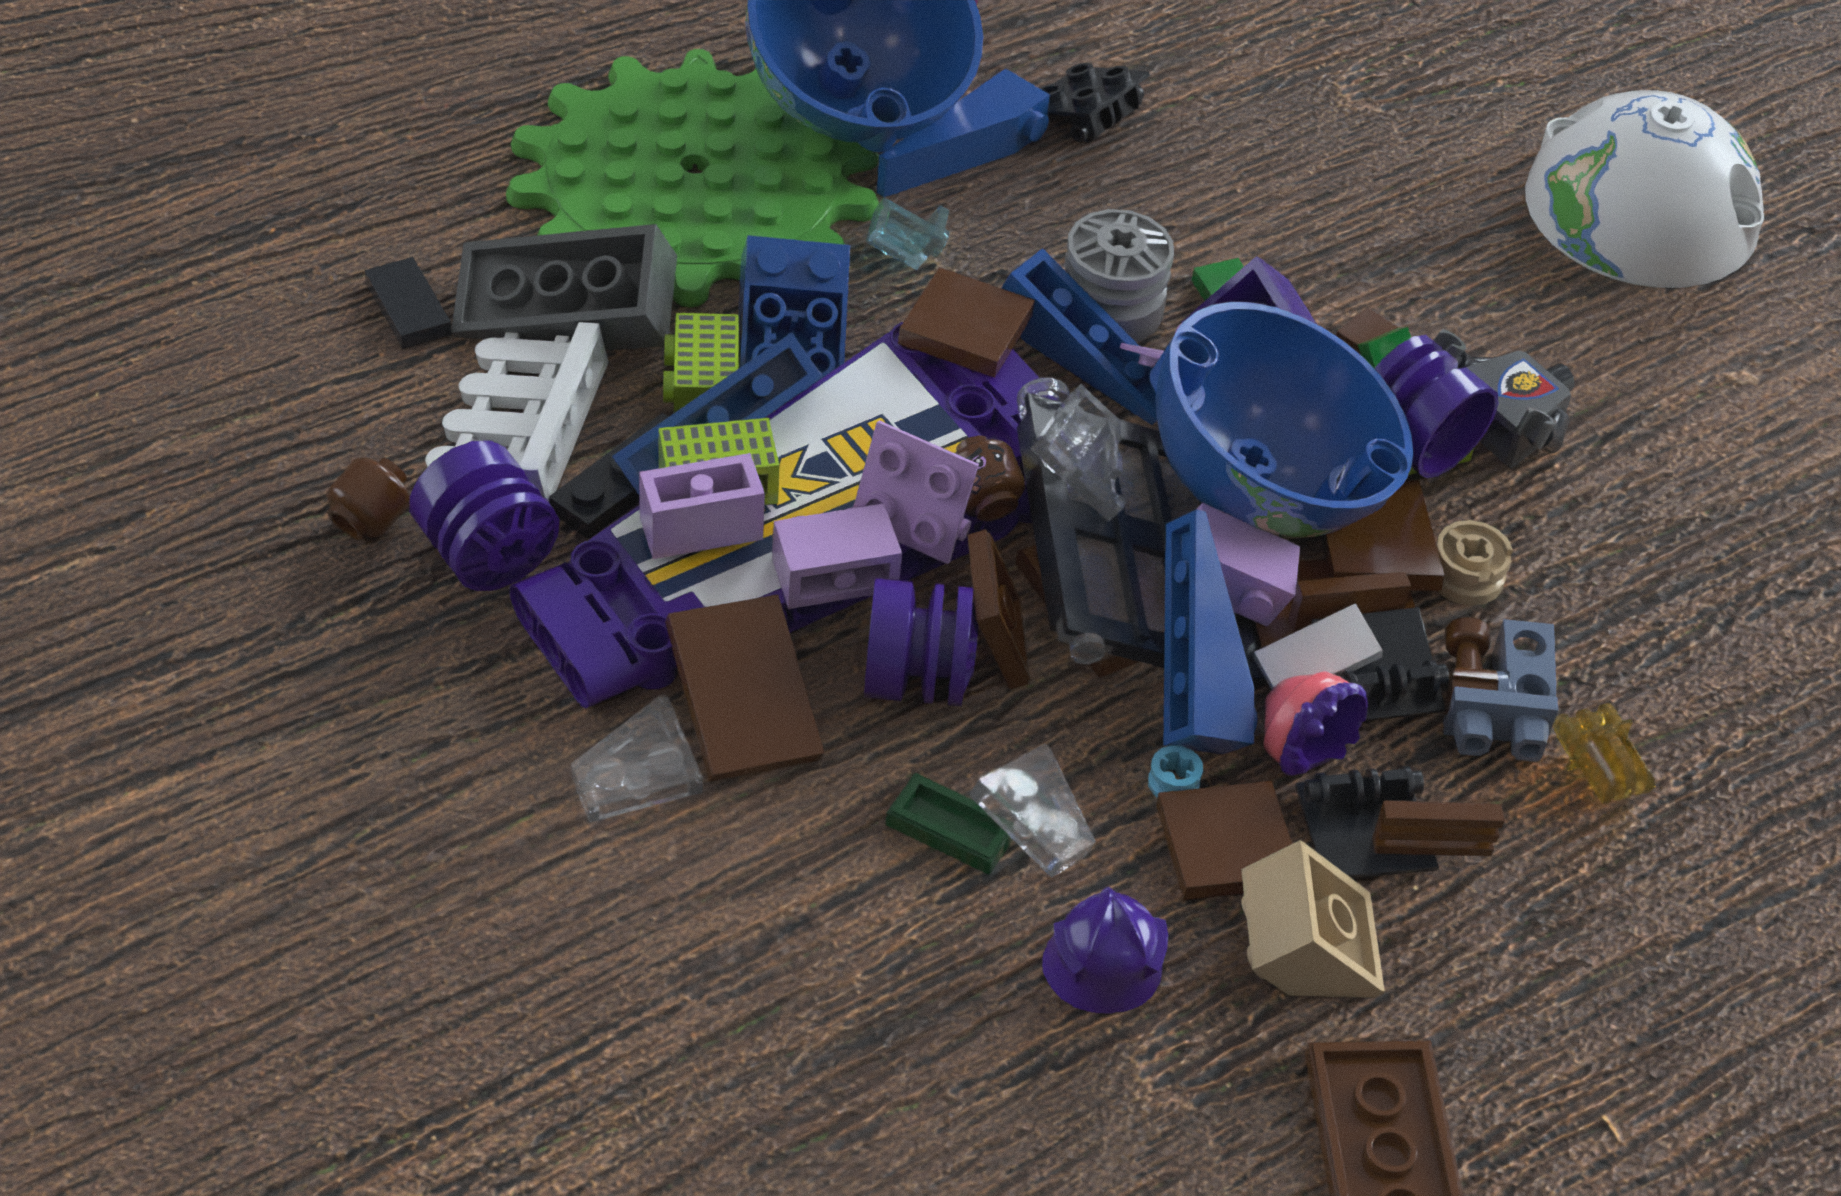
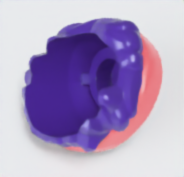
M1326 671L1293 676L1280 681L1265 698V751L1280 764L1281 771L1290 776L1305 774L1308 770L1323 765L1330 759H1344L1346 755L1345 745L1347 743L1355 744L1359 741L1360 734L1358 729L1367 718L1368 702L1365 690L1361 685L1349 683L1340 676Z

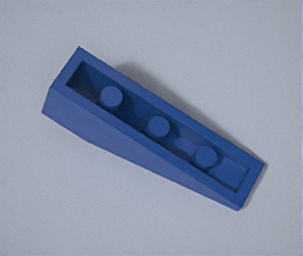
M1005 68L960 99L942 118L926 128L905 137L880 154L877 194L887 197L1015 154L1030 142L1040 139L1045 133L1049 123L1047 112L1050 94Z
M1043 248L1010 273L1001 288L1035 300L1033 316L1020 338L1151 425L1156 423V391L1150 383L1149 376L1153 367L1139 364V353L1120 348L1121 343L1139 346L1129 334Z
M791 332L614 454L612 458L640 496L639 472L659 469L658 428L765 418L823 376Z
M1196 509L1166 524L1163 746L1177 745L1195 751L1223 755L1254 744V733L1258 718L1254 708V685L1206 511Z

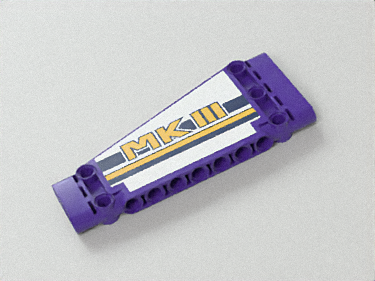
M901 322L894 326L890 332L766 417L770 421L780 467L778 504L764 505L763 540L653 559L640 521L639 505L588 541L577 545L571 553L570 561L512 584L509 594L513 609L532 640L577 702L585 709L636 686L645 689L666 687L678 675V667L665 624L668 613L778 594L790 633L873 596L788 609L772 560L774 521L796 516L846 510L854 506L877 421L880 420L953 453H956V447L959 443L973 436L981 435L987 439L1002 440L1012 448L1025 481L1017 434V426L1027 414L1024 397L1027 393H1031L1055 401H1061L1013 349L994 378L898 344L899 329L903 324ZM1056 426L1069 496L1102 482L1094 436ZM1026 482L1025 490L1018 500L1017 508L1007 516L986 522L980 521L977 517L964 514V518L971 521L968 534L987 530L994 542L1008 535L1018 521L1032 523ZM967 536L963 541L956 540L950 562L969 554ZM898 542L902 551L900 580L908 581L946 564Z

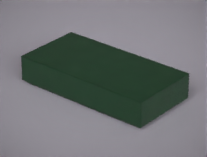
M914 773L886 812L885 825L990 875L1016 837L1019 822L922 775Z

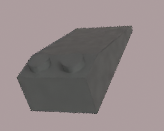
M656 224L464 242L451 333L454 337L487 339L503 338L506 332L518 333L520 339L554 341L556 335L569 336L571 342L578 323L584 322L599 323L605 349L624 350L664 346L665 334H669L677 254Z

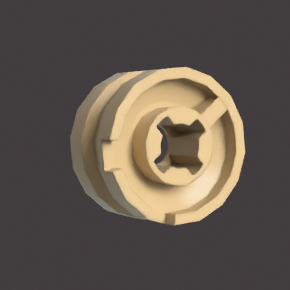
M1457 521L1446 526L1439 534L1436 542L1445 575L1442 591L1438 592L1455 603L1469 606L1483 605L1496 599L1503 590L1506 573L1512 562L1511 554L1513 549L1508 538L1498 529L1478 521Z

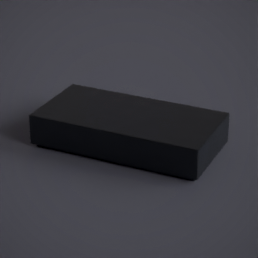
M414 257L364 270L366 285L402 349L452 335L451 321Z

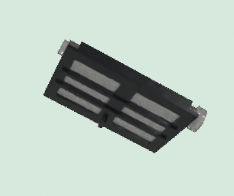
M1039 378L1026 383L1017 394L1018 413L1022 420L1017 426V434L1050 631L1057 632L1060 642L1070 644L1071 657L1080 664L1095 663L1101 660L1105 653L1164 668L1166 524L1196 510L1202 503L1182 483L1171 467L1164 452L1160 431L1072 406L1069 388L1058 379ZM1234 612L1254 691H1256L1265 680V677L1254 659V652L1259 649L1251 619Z

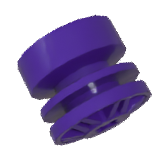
M1427 335L1414 336L1399 344L1375 367V370L1381 375L1396 396L1406 416L1412 435L1413 460L1411 468L1425 478L1440 476L1455 467L1482 439L1494 419L1499 405L1498 392L1466 367L1458 368V360L1445 350H1442V347Z
M471 441L450 449L434 460L419 476L410 495V514L432 545L438 549L444 561L452 569L461 584L475 591L498 590L519 581L535 570L547 557L558 537L559 518L546 498L542 497L535 484L529 481L523 469L506 447L493 441Z
M875 578L865 675V698L901 701L905 694L909 676L921 677L924 703L933 704L936 678L949 679L947 705L962 707L963 695L974 674L978 623L973 602V587L958 586L955 611L942 610L944 584H935L928 608H917L913 581Z

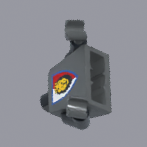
M1442 329L1433 341L1440 345L1442 350H1445L1458 360V368L1466 367L1498 392L1499 405L1494 419L1479 442L1510 469L1519 464L1537 448L1547 454L1559 451L1570 422L1566 411L1571 399L1570 391L1574 388L1575 383L1571 370L1560 363L1545 369L1526 352L1515 351L1499 357H1472L1465 352L1466 345L1459 337L1448 330Z

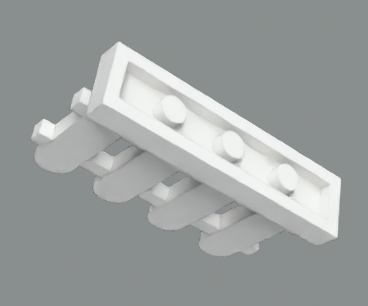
M579 322L571 342L569 336L556 335L554 341L520 339L519 334L513 332H506L503 338H487L479 342L475 347L478 364L482 369L489 371L488 373L469 374L459 382V390L463 402L473 407L472 409H456L444 416L442 424L448 440L456 442V445L439 446L432 449L425 458L427 467L454 447L471 441H493L502 446H509V453L523 469L529 481L539 489L542 497L546 498L549 502V496L556 492L608 365L599 323ZM508 372H522V373H537V374H540V375H539V377H534V376L507 375V373H508ZM492 407H494V408H509V409H523L524 412H523V413L501 412V411H491V409H492Z

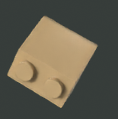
M1301 840L1241 869L1244 889L1241 904L1247 918L1250 946L1247 948V957L1252 970L1257 976L1266 979L1289 996L1375 998L1385 993L1371 894L1369 891Z

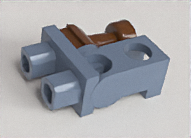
M1473 617L1453 620L1445 628V647L1448 653L1456 658V668L1453 671L1444 699L1445 713L1447 714L1443 720L1444 735L1455 737L1460 754L1481 756L1489 753L1493 740L1511 741V755L1516 757L1517 760L1533 762L1541 760L1547 745L1548 736L1558 713L1554 624L1504 619L1492 652L1493 670L1483 669L1481 657L1490 649V628L1488 624L1481 619ZM1527 637L1534 639L1538 644L1535 651L1517 650L1514 647L1513 641L1518 638Z

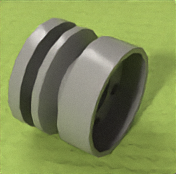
M1107 209L1093 212L1078 220L1068 234L1065 271L1135 342H1139L1156 332L1163 320L1167 298V284L1170 280V268L1174 259L1173 240L1162 225L1152 218L1134 211Z

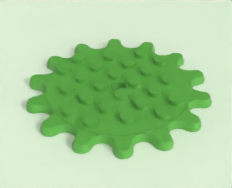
M703 49L689 51L681 64V68L667 69L662 73L649 71L633 57H619L613 62L608 73L612 86L600 91L582 89L570 83L558 84L549 95L548 107L550 111L559 116L563 121L552 126H521L515 131L511 140V150L516 156L533 160L542 167L532 173L515 176L506 189V200L511 206L519 209H544L555 216L554 219L541 226L537 235L656 224L677 254L673 300L684 307H697L704 304L708 300L712 284L718 280H740L741 256L747 235L845 245L842 237L830 229L831 225L841 220L869 221L876 218L880 211L879 201L871 189L855 185L847 180L851 174L868 171L876 167L879 159L878 152L867 150L857 142L833 139L801 124L783 110L767 92L756 69L742 76H734L728 71H718L712 55ZM693 164H697V169L704 172L694 174L686 171L691 170Z

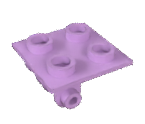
M879 420L875 426L853 507L884 503L898 542L948 564L950 563L956 540L963 541L971 527V521L964 518V513L979 464Z

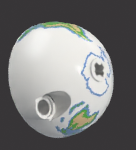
M1641 90L1615 93L1582 107L1570 117L1551 120L1547 124L1540 151L1529 171L1525 185L1526 203L1530 215L1540 232L1553 246L1570 259L1594 272L1634 285L1656 288H1684L1704 285L1722 279L1738 270L1753 254L1764 221L1760 172L1741 134L1727 120L1708 106L1689 97L1665 91Z

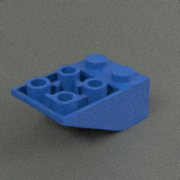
M747 235L741 256L738 307V369L791 332L823 377L845 362L850 245Z

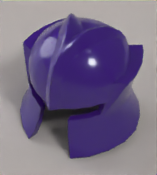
M1105 887L1100 893L1094 894L1074 906L1067 914L1065 920L1053 924L1054 936L1048 941L1044 950L1042 971L1049 986L1062 1000L1075 1008L1092 1013H1117L1142 1006L1154 995L1161 982L1162 964L1168 949L1166 920L1153 917L1137 900L1117 893L1111 887Z

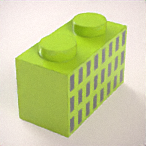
M676 313L675 334H665L664 366H674V371H664L663 403H674V413L738 370L739 314Z
M769 418L658 428L659 469L750 453L765 493L764 505L778 504L780 465Z

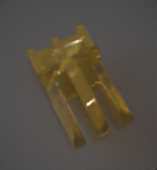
M1610 703L1599 705L1596 712H1591L1588 708L1580 709L1576 712V716L1571 718L1565 713L1556 715L1553 723L1555 734L1570 758L1567 769L1571 770L1580 767L1602 804L1610 803L1612 800L1617 801L1630 798L1633 794H1646L1655 788V778L1628 737L1633 723L1632 720L1623 721Z

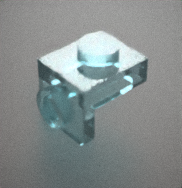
M884 197L874 209L865 242L917 271L929 255L937 257L945 247L950 235V231L945 229L949 210L940 205L932 216L925 221Z

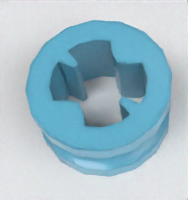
M1177 745L1163 747L1152 758L1151 770L1148 775V787L1157 798L1160 792L1200 788V779L1203 775V762L1199 755L1189 748ZM1168 770H1175L1178 777L1185 779H1176L1175 775L1172 772H1168Z

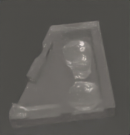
M667 694L658 696L571 763L572 780L589 823L703 793L702 774Z

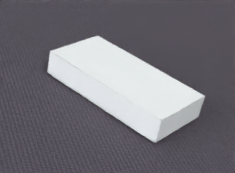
M1355 603L1255 651L1254 659L1272 690L1280 681L1293 676L1316 674L1323 671L1340 676L1343 670L1352 669L1355 671L1382 658L1383 650Z

